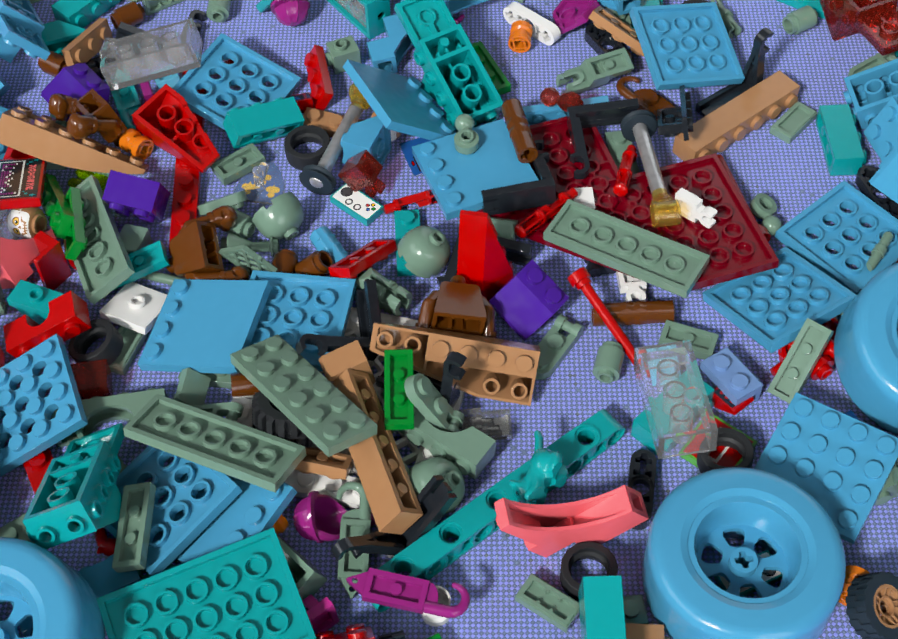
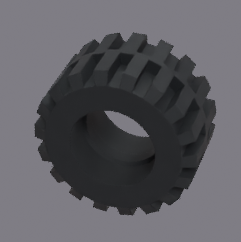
M259 391L254 394L252 400V427L254 429L307 448L314 445L263 393Z

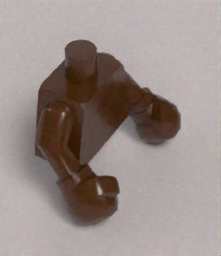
M93 88L78 100L75 97L60 93L50 96L49 112L59 121H66L69 117L67 131L73 138L84 139L90 134L97 132L108 144L113 142L115 146L119 147L120 137L127 131V127L111 106Z
M224 205L212 212H208L205 216L186 221L178 235L170 240L171 257L168 259L169 265L166 266L167 270L186 279L249 280V272L244 267L236 266L231 268V270L224 271L222 257L219 254L220 247L216 228L226 232L235 226L238 218L235 209L229 205Z
M461 275L453 276L450 282H441L440 289L432 291L421 305L418 322H415V327L497 338L494 307L481 294L478 285L466 284L465 277Z

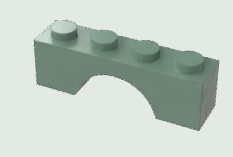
M151 388L146 391L123 392L118 395L95 396L90 399L81 400L88 424L56 443L57 446H68L70 441L92 434L97 427L113 420L130 421L156 394L167 397L165 389ZM56 409L52 413L51 419H53L56 416V412L58 409Z
M415 406L414 429L392 430L399 431L405 435L412 444L416 446L421 445L426 448L434 457L450 460L457 465L462 475H468L473 479L480 475L495 456L496 440L473 426L458 432L439 430L432 426Z

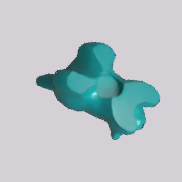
M536 430L534 432V454L526 476L519 481H509L513 488L512 491L520 503L544 504L547 497V489L550 486L561 488L567 480L568 471L566 466L563 465L561 453L543 448L544 438L541 432Z

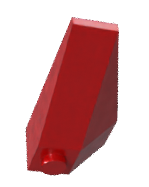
M167 84L132 114L137 131L143 136L150 138L156 146L201 173H204L220 158V154L200 126L196 116L193 115L184 97Z
M461 210L457 275L465 277L466 284L478 285L481 294L489 301L513 277L514 267L505 256L506 250L497 239L498 233L489 214Z

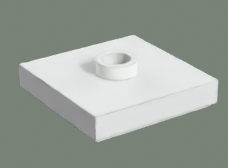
M131 282L125 285L99 310L100 318L146 335L154 327L167 295Z

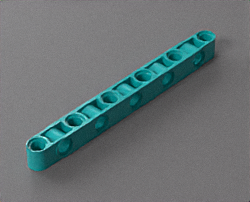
M602 409L552 443L547 449L561 453L563 465L566 466L568 471L567 479H569L616 444L623 437L626 429L606 409ZM531 459L396 554L378 569L397 574L407 571L410 573L408 576L424 580L433 578L500 529L496 522V510L491 506L502 498L518 502L509 481L522 480L529 470ZM550 486L547 489V494L555 489L556 486ZM453 537L456 538L457 541L447 542L445 541V539ZM371 603L378 612H383L390 608Z

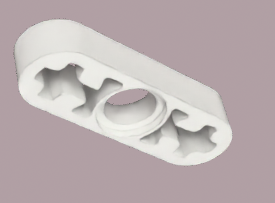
M512 2L503 10L504 18L511 25L519 20L529 23L531 21L534 25L532 26V37L548 46L554 44L561 37V32L556 24L517 2Z

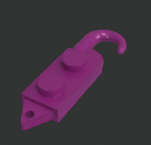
M370 567L367 572L346 578L347 583L362 596V601L415 613L456 618L462 615L470 604V595L467 589L457 582H453L452 587L460 592L461 601L458 605L450 606L438 603L437 588L429 580Z

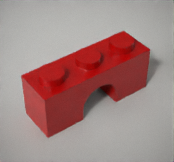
M70 290L48 302L49 314L42 324L39 325L25 314L4 325L6 352L17 358L55 334L62 337L65 342L90 329L91 323L87 303Z

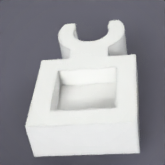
M683 188L675 193L674 211L694 223L699 220L704 227L710 229L716 223L713 217L718 212L713 207L702 205L703 199Z
M616 271L620 294L626 293L625 302H632V299L646 301L647 283Z

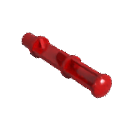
M634 145L627 146V149L622 154L621 164L613 187L614 194L619 197H623L628 193L629 183L632 178L631 166L637 159V148Z
M572 187L566 192L559 193V199L550 206L543 205L526 219L515 225L514 231L516 235L520 238H525L532 231L546 223L547 220L560 211L568 199L573 200L578 196L577 190ZM535 215V217H533L531 220H529L527 223L521 226L522 223H524L526 220ZM538 222L540 223V224H538L536 227H534L532 230H530L529 232L526 233L527 230H529L530 228H532V227H533L534 225H536Z
M426 190L394 199L392 203L383 205L384 213L390 214L394 211L402 210L403 206L413 203L422 207L437 203V201L433 202L434 195H431V190Z

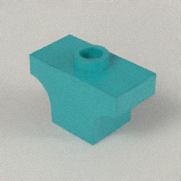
M21 279L6 300L10 306L16 308L22 315L26 314L40 325L48 317V302L63 295V293Z

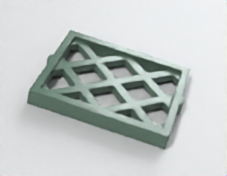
M246 245L221 248L219 254L234 265L246 268L250 276L252 270L277 271L275 266Z

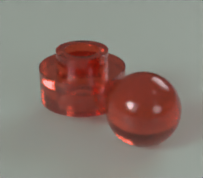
M548 87L540 95V100L545 106L552 107L557 104L565 112H567V107L584 105L581 96L572 91L559 95L555 88Z

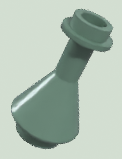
M228 233L227 238H221L220 248L246 245L254 252H270L272 257L279 252V239H273V236L267 242H251L235 234Z

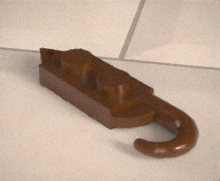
M624 76L617 81L616 88L618 93L625 99L637 98L639 103V109L637 110L652 112L656 117V121L657 109L675 107L652 89H640L632 92L624 86L627 82L640 83V79L637 77Z

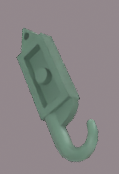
M346 482L337 491V500H341L343 494L348 490H355L360 495L359 509L347 511L342 515L339 540L345 537L370 534L371 508L361 482ZM348 551L343 555L342 559L338 560L337 580H341L350 599H353L357 591L351 592L349 590L353 587L347 583L346 578L368 571L369 554L362 553L361 556L355 559L352 552Z

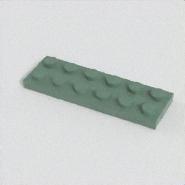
M91 174L75 187L80 189L81 200L84 201L82 212L83 218L86 219L84 231L85 236L88 238V243L85 251L80 252L74 264L87 300L95 305L122 282L126 281L135 271L112 213L108 208L109 206L102 200L104 193L100 183Z
M570 199L566 201L543 232V240L683 298H687L710 260V255Z
M278 334L230 354L231 364L328 457L377 434L378 425Z
M156 394L123 427L124 437L275 493L306 456L305 446Z

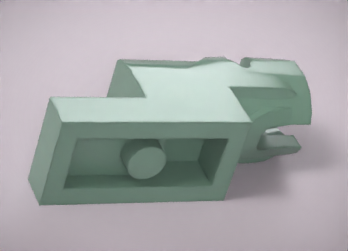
M624 47L585 59L580 66L557 75L556 86L566 85V90L561 92V96L567 98L605 85L611 78L632 72L634 66Z
M372 267L366 272L362 271L357 274L358 277L355 278L357 283L356 290H363L365 279L376 280L380 311L383 309L389 314L402 316L399 307L401 306L406 310L409 309L413 300V294L404 287L398 286L395 281L388 279Z

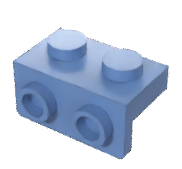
M727 347L701 361L700 369L735 406L752 396L754 398L753 403L759 400L763 387L760 379L755 374H752L742 363L741 359L734 355Z

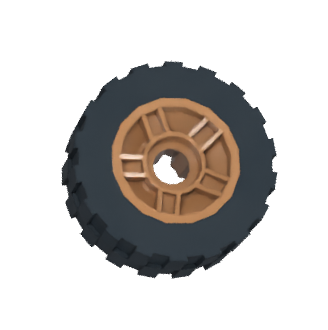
M882 571L863 574L853 579L851 586L847 589L848 594L845 602L847 603L846 613L849 616L851 626L855 629V633L858 636L860 635L862 639H898V576H894L891 572Z

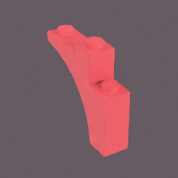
M47 226L44 233L56 239L57 237H55L51 226ZM0 237V285L2 289L15 288L21 279L27 281V278L34 273L30 265L34 263V258L40 254L34 238L13 240Z
M626 485L595 497L568 503L527 504L502 498L494 503L497 515L496 522L500 530L523 539L528 551L543 557H548L572 543L594 542L603 544L649 519L641 492Z

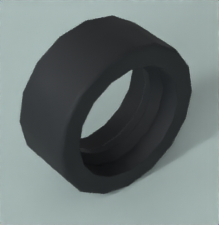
M303 125L290 131L284 142L285 154L289 164L299 170H303V167L306 165H318L330 143L328 133L321 127L314 125ZM306 142H314L322 146L316 152L302 154L294 150L297 146Z
M105 319L91 320L90 329L70 339L68 344L69 354L83 370L89 372L100 371L110 366L121 354L124 345L123 337ZM106 336L105 341L98 349L86 354L93 342Z
M723 427L713 429L706 433L699 442L697 465L701 473L714 469L728 468L714 463L708 457V451L717 446L731 447L742 455V462L732 467L752 468L754 458L752 443L743 433L735 429Z
M582 542L575 544L566 551L562 558L560 569L562 588L571 598L578 602L580 583L576 582L571 575V567L575 562L582 559L596 560L606 568V576L618 575V564L615 556L608 548L599 543Z

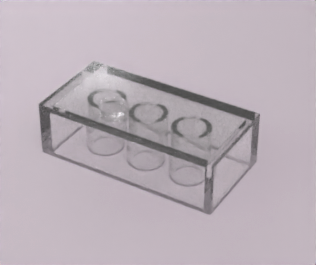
M193 18L107 41L103 44L100 70L110 90L114 91L201 67L203 41Z
M683 340L634 348V372L658 459L715 451L718 428L691 341Z

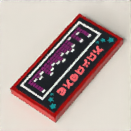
M36 157L0 160V210L41 206L47 166L46 161Z

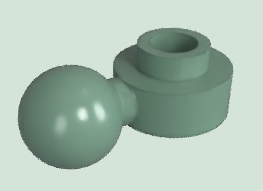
M460 114L455 120V127L458 132L454 136V146L457 152L468 155L476 152L479 148V136L472 130L474 128L472 116Z
M763 193L757 194L750 202V209L755 217L763 219L761 225L767 228L770 236H774L776 231L782 227L781 220L773 216L777 211V205L770 196Z

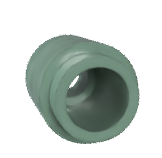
M208 0L207 17L214 22L226 21L229 17L231 0Z
M806 5L788 13L783 18V29L789 35H797L815 27L818 14L815 9Z
M235 209L238 216L236 225L229 231H226V233H232L244 239L250 238L256 230V226L252 222L253 217Z
M606 341L598 348L592 373L602 383H611L617 381L620 377L625 354L623 347L619 343Z

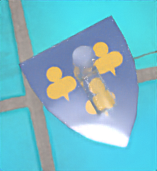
M269 159L266 162H261L259 166L253 167L252 172L244 175L238 182L234 193L245 190L248 198L245 202L272 205L271 200L284 193L283 176L275 163Z

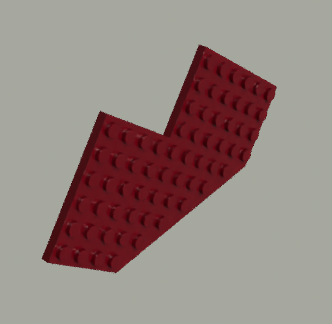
M567 116L530 125L534 141L544 140V149L542 151L538 150V153H549V162L546 164L556 184V201L559 199V193L566 192L572 187H592L595 210L710 255L708 265L691 291L778 268L779 259L716 153L660 167L667 190L666 196L661 199L652 197L645 171L632 174L627 195L619 197L613 192L618 168L597 127L582 128L590 171L586 178L579 180L574 179V171L576 169H583V164L580 162H570V155L575 152L568 131ZM530 162L529 164L536 174L533 163ZM683 188L690 193L696 194L699 198L703 199L702 205L713 207L718 211L713 217L716 223L710 229L704 227L699 220L694 223L674 211L675 193ZM542 206L490 215V217L518 220L519 224ZM533 215L531 218L522 223L521 226L527 223L533 217H535V215ZM554 215L552 218L547 220L546 223L542 224L525 237L527 239L536 241L538 243L547 245L557 250L566 252L576 257L585 259L587 261L620 272L616 269H613L599 262L591 260L587 257H584L570 250L562 248L558 245L543 240V232L546 230V228L549 226V224L552 222L556 215ZM538 222V223H537L536 225H534L532 228H530L529 230H527L526 233L529 232L530 230H532L534 227H536V226H537L538 224H540V223Z

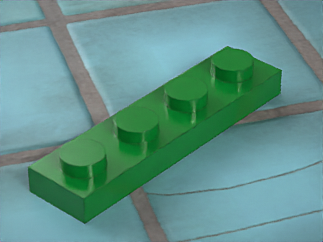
M46 173L41 205L55 237L66 240L74 215L56 177Z

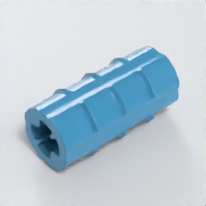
M321 226L310 235L311 243L316 248V251L324 250L329 253L334 264L348 256V251H345L341 243L336 239L335 234L328 227Z

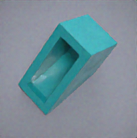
M57 20L43 24L45 28L41 32V37L49 51L63 55L61 50L86 29Z

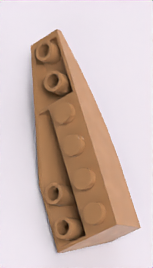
M19 105L18 108L14 107L3 112L1 115L0 144L38 159L69 168L100 173H110V170L125 174H145L149 169V165L145 164V161L139 157H129L114 147L103 145L88 137L84 139L73 138L68 133L67 127L55 123L56 119L47 115L40 117L32 114L33 110Z
M374 322L370 351L384 357V350L413 349V370L441 382L445 359L450 352H459L467 357L463 366L460 367L466 371L463 378L459 380L461 391L475 397L527 406L531 405L540 357V347L538 345L446 330Z

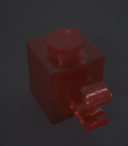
M367 150L349 158L338 174L354 192L365 188L366 193L372 198L375 197L377 192L382 194L386 188V185L377 178L383 166Z

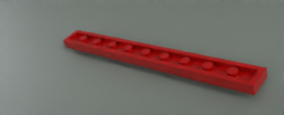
M183 70L182 77L186 74L188 70ZM206 89L197 90V92L206 94ZM192 112L204 130V118ZM176 158L169 243L170 240L178 235L186 221L198 218L199 215L197 206L200 199L201 172Z

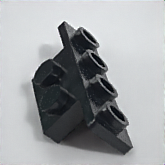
M684 85L680 86L681 106L657 109L658 136L674 137L679 133H683L684 141L689 140L688 132H693L690 92H685Z

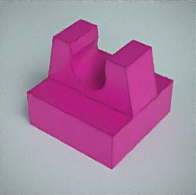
M309 595L302 601L315 634L327 631L339 622L334 604L327 597L318 602L312 595Z

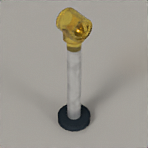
M354 83L349 88V96L352 103L318 165H306L299 175L303 186L315 194L329 195L333 192V188L336 186V179L330 172L343 150V147L340 145L342 135L347 133L351 125L358 122L363 111L370 107Z
M648 110L632 111L622 119L620 128L626 140L637 143L653 197L650 203L652 225L654 228L680 225L681 208L678 199H673L667 193L650 138L657 130L656 117Z

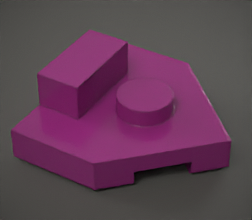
M562 0L552 12L555 24L558 26L561 35L590 20L589 16L592 11L600 6L598 1Z

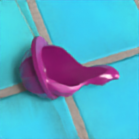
M274 0L270 7L280 23L293 27L306 20L310 1Z
M311 491L308 497L297 504L293 516L294 525L297 532L305 539L314 540L317 543L333 541L340 538V522L342 515L347 510L332 496L320 494L318 491ZM371 513V526H374L376 523Z

